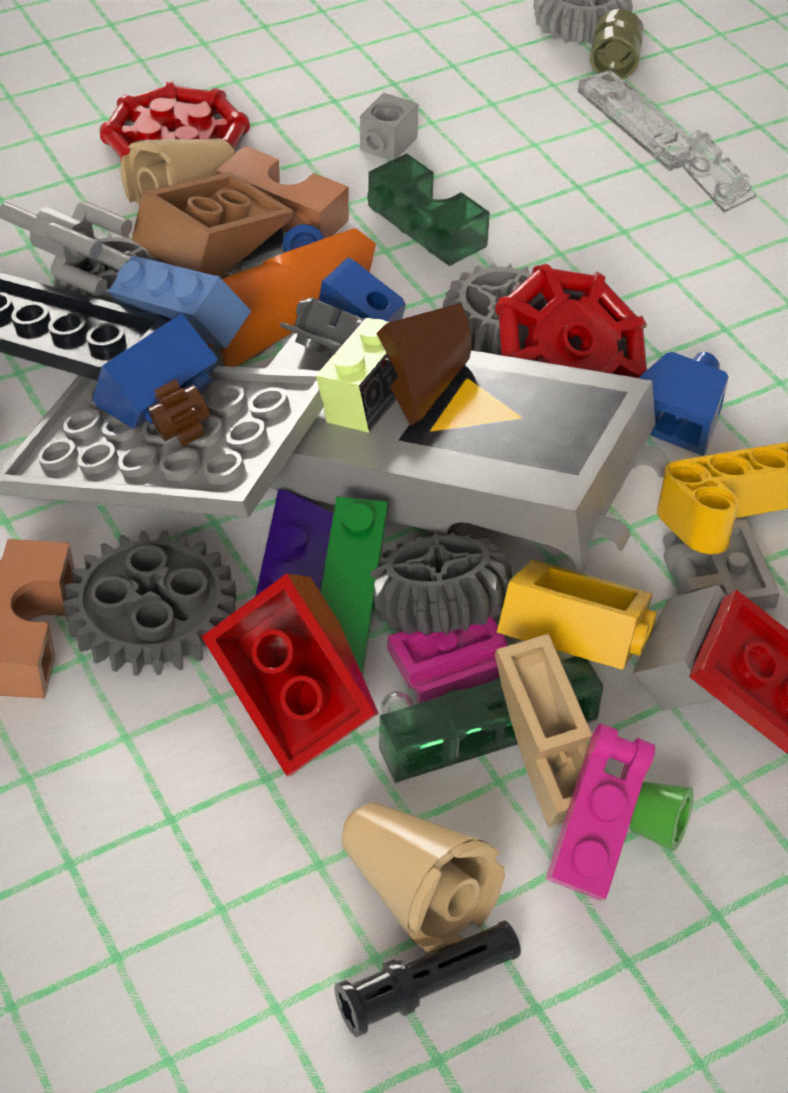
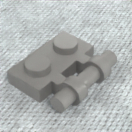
M747 519L735 520L729 548L720 554L697 552L688 547L674 532L664 536L663 544L666 549L664 560L668 570L676 574L678 579V596L719 585L726 595H729L736 589L739 590L761 609L775 608L777 606L780 593ZM706 564L710 575L698 576L695 566Z

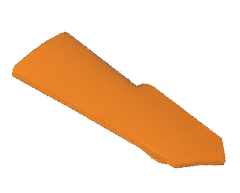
M353 228L282 253L264 261L261 265L222 278L251 310L227 349L221 347L223 366L237 367L291 334L292 331L280 326L281 322L295 325L298 317L296 314L298 303L308 298L319 300L322 280L348 257L370 272L376 243L358 229Z

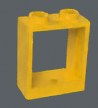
M532 559L509 581L497 633L524 641L549 634L557 651L623 670L633 654L641 656L645 643L654 629L657 612L649 610L653 593Z

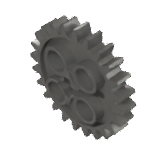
M163 530L157 540L150 541L146 531H141L139 541L131 543L126 536L122 535L120 536L119 548L114 549L103 543L100 545L101 558L85 555L86 569L72 570L74 583L65 585L67 600L63 601L70 636L77 637L78 647L81 652L91 649L94 663H100L110 656L112 671L115 672L127 662L132 663L133 674L136 676L140 674L145 664H152L156 675H161L165 662L171 661L178 670H182L183 657L186 655L191 656L195 660L202 661V645L206 646L201 636L236 611L235 581L231 580L230 566H221V555L219 552L207 555L206 543L204 541L190 548L188 535L186 534L181 535L175 542H170L167 531Z

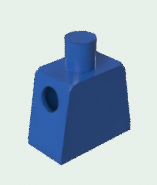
M349 257L322 280L319 300L340 309L335 327L341 310L360 318L380 319L386 322L403 319L406 306L404 299Z
M669 352L663 355L639 377V379L651 380L653 383L656 425L650 434L651 436L699 455H705L722 410L729 378L725 371L719 369V361L714 355L708 352H699L691 359L675 352Z

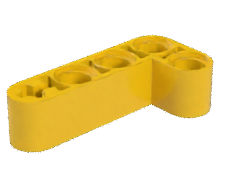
M788 442L668 463L665 466L657 506L658 517L691 549L705 554L725 552L729 548L735 518L788 509Z

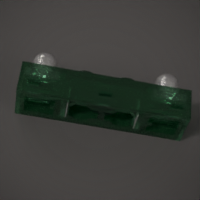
M556 650L587 723L597 720L603 692V684L588 659L577 656L565 659L562 653ZM500 677L491 682L465 690H452L442 697L415 705L409 695L401 691L388 693L381 702L382 715H380L379 750L395 783L518 745Z

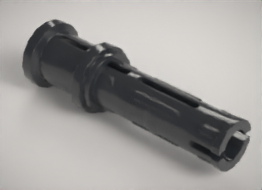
M503 920L491 928L449 944L442 949L407 964L401 960H390L382 964V971L351 984L347 980L336 983L334 991L338 1008L350 1032L355 1037H359L367 1033L368 1025L397 1012L403 1016L415 1012V1009L420 1005L421 998L464 981L507 960L518 958L521 955L520 943L512 926Z

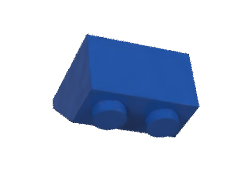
M181 313L102 365L92 401L98 408L132 429H135L146 420L153 425L147 407L157 403L154 397V389L176 379L181 389L193 384L201 393L213 382L211 375L219 359Z

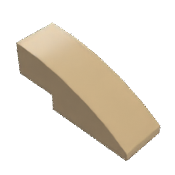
M549 634L496 649L495 658L518 746L548 827L564 822L587 752V743L591 739L592 733Z

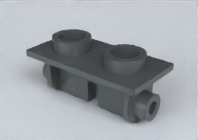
M308 298L307 300H301L297 305L296 314L298 317L295 325L281 322L280 326L297 333L295 342L320 352L324 345L330 347L329 357L332 358L366 318H360L341 310L335 327L340 309L323 303L316 298Z

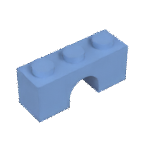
M133 255L120 268L116 280L108 290V293L120 305L164 316L170 318V320L182 313L205 343L227 349L251 312L246 304L219 276Z

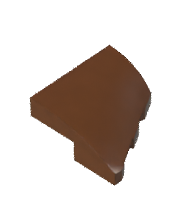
M462 303L385 323L376 333L399 376L390 385V388L410 426L417 424L423 419L432 405L470 359L471 333Z

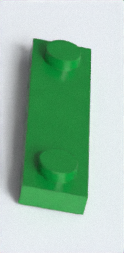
M336 496L320 593L338 619L363 676L374 608L372 593H374V582L376 581V579L370 576V573L379 567L388 514V502Z

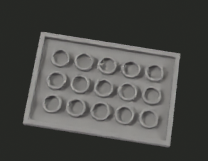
M215 366L211 375L213 382L200 393L211 416L210 419L201 423L204 428L202 432L204 436L183 447L177 436L164 441L154 424L151 425L147 420L135 429H132L98 408L92 401L98 381L78 375L0 469V495L250 517L324 407L316 378L319 370Z

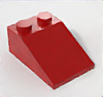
M286 573L201 636L287 777L295 774L379 714L341 625L311 577Z

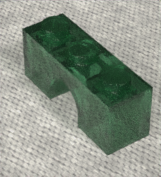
M406 153L368 171V206L448 266L487 247L490 212L462 192L447 199H433L434 172Z

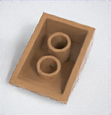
M227 172L143 191L131 240L145 248L148 254L155 259L163 260L170 265L219 276L227 273L289 222L294 211L233 173Z

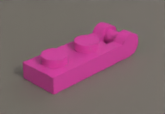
M602 723L596 727L587 748L549 865L546 880L597 900L607 899L641 786L655 755V744L640 738L631 742L619 737L617 729ZM609 758L624 763L620 778L604 772Z

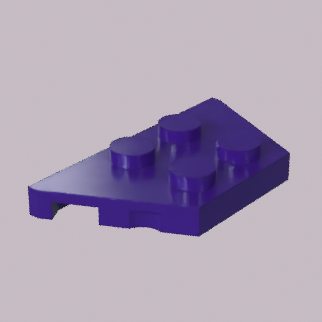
M278 489L255 596L286 573L311 577L321 592L334 513L287 490Z

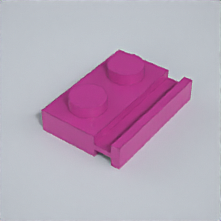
M488 617L487 623L484 625L473 624L469 626L466 632L458 629L450 631L448 635H445L443 632H433L427 637L421 631L412 634H405L402 631L388 636L387 650L408 687L414 690L418 705L422 706L499 679L495 652L496 649L506 647L508 641L503 634L497 633L498 625L492 617Z

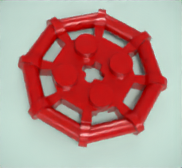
M174 81L166 82V86L134 96L124 94L118 98L115 111L110 119L100 126L99 134L101 141L106 145H110L122 161V157L128 155L131 148H128L130 144L140 140L220 138L228 142L235 150L241 137L249 131L250 123L248 116L238 112L226 99L224 91L218 88L208 91L176 86ZM219 113L223 119L215 120L213 117ZM128 120L134 123L133 126H124Z
M546 263L535 266L532 274L507 297L498 299L494 309L499 317L502 356L610 374L614 373L633 378H639L647 371L644 328H646L647 323L643 316H637L605 282V275L597 271L592 275L553 269ZM563 289L583 292V296L579 300L567 299L570 294H564ZM538 293H542L548 303L540 311L527 304ZM518 323L527 326L529 330V335L525 339L526 348L520 350ZM577 335L582 340L579 346L581 351L571 346L568 337L573 338ZM621 338H626L627 358L623 357V350L618 353L617 342Z

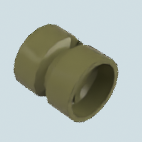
M615 9L602 15L597 22L590 53V63L593 70L599 76L607 80L617 81L629 77L638 67L644 28L642 21L636 14L628 10Z

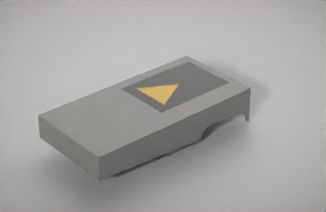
M294 333L267 368L320 371L331 359L329 357L331 348L324 345L320 352L295 342L297 333ZM471 350L468 362L417 424L410 426L397 400L369 433L327 423L324 409L322 408L269 488L287 490L295 495L335 505L336 496L387 501L388 514L386 523L417 527L443 535L448 534L449 527L452 524L459 522L473 524L557 548L572 559L577 572L584 573L590 540L595 541L598 538L609 539L615 543L618 550L622 551L630 537V532L625 524L619 520L605 517L631 469H636L639 465H648L655 469L659 477H663L665 466L670 461L666 453L661 449L644 445L656 425L653 383L651 380Z

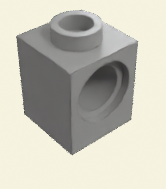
M383 93L360 115V150L395 161L418 137L419 104Z

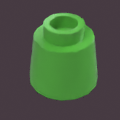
M649 781L643 782L631 818L630 830L672 851L677 850L689 822L693 804V789Z

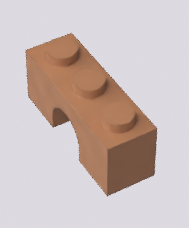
M244 146L216 169V175L231 172L293 210L292 219L282 227L283 232L287 233L297 225L307 224L317 228L324 238L333 236L349 221L348 186L315 173L298 184H280L279 159L250 147Z
M7 539L2 560H0V696L45 699L55 660L49 622L29 620L43 615L65 616L63 601L67 600L65 585L74 583L72 575L74 564L70 543Z

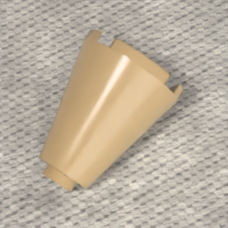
M222 139L140 140L131 143L128 147L131 148L129 154L123 156L121 161V179L125 194L130 203L136 201L140 206L143 191L216 175V169L235 155L236 151L228 142Z
M377 802L368 803L355 809L347 817L343 826V849L413 942L424 951L432 953L449 944L463 940L458 934L471 922L481 927L489 917L500 896L505 878L504 866L496 862V855L500 854L489 843Z

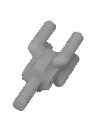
M87 201L77 204L72 217L50 207L42 209L36 215L8 202L0 206L1 219L30 231V241L33 246L56 255L51 265V273L54 277L98 297L105 293L107 281L75 267V265L89 257L120 270L132 257L95 240L92 228L94 224L122 237H126L132 230V221Z

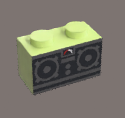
M366 318L317 373L316 378L324 404L323 409L327 423L369 433L397 400L390 385L399 376L376 334L385 323L389 322Z

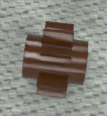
M174 379L154 389V397L157 403L147 407V410L156 430L164 441L177 436L183 447L204 436L202 433L204 428L201 423L210 419L211 416L203 397L195 385L192 384L181 389L177 380Z

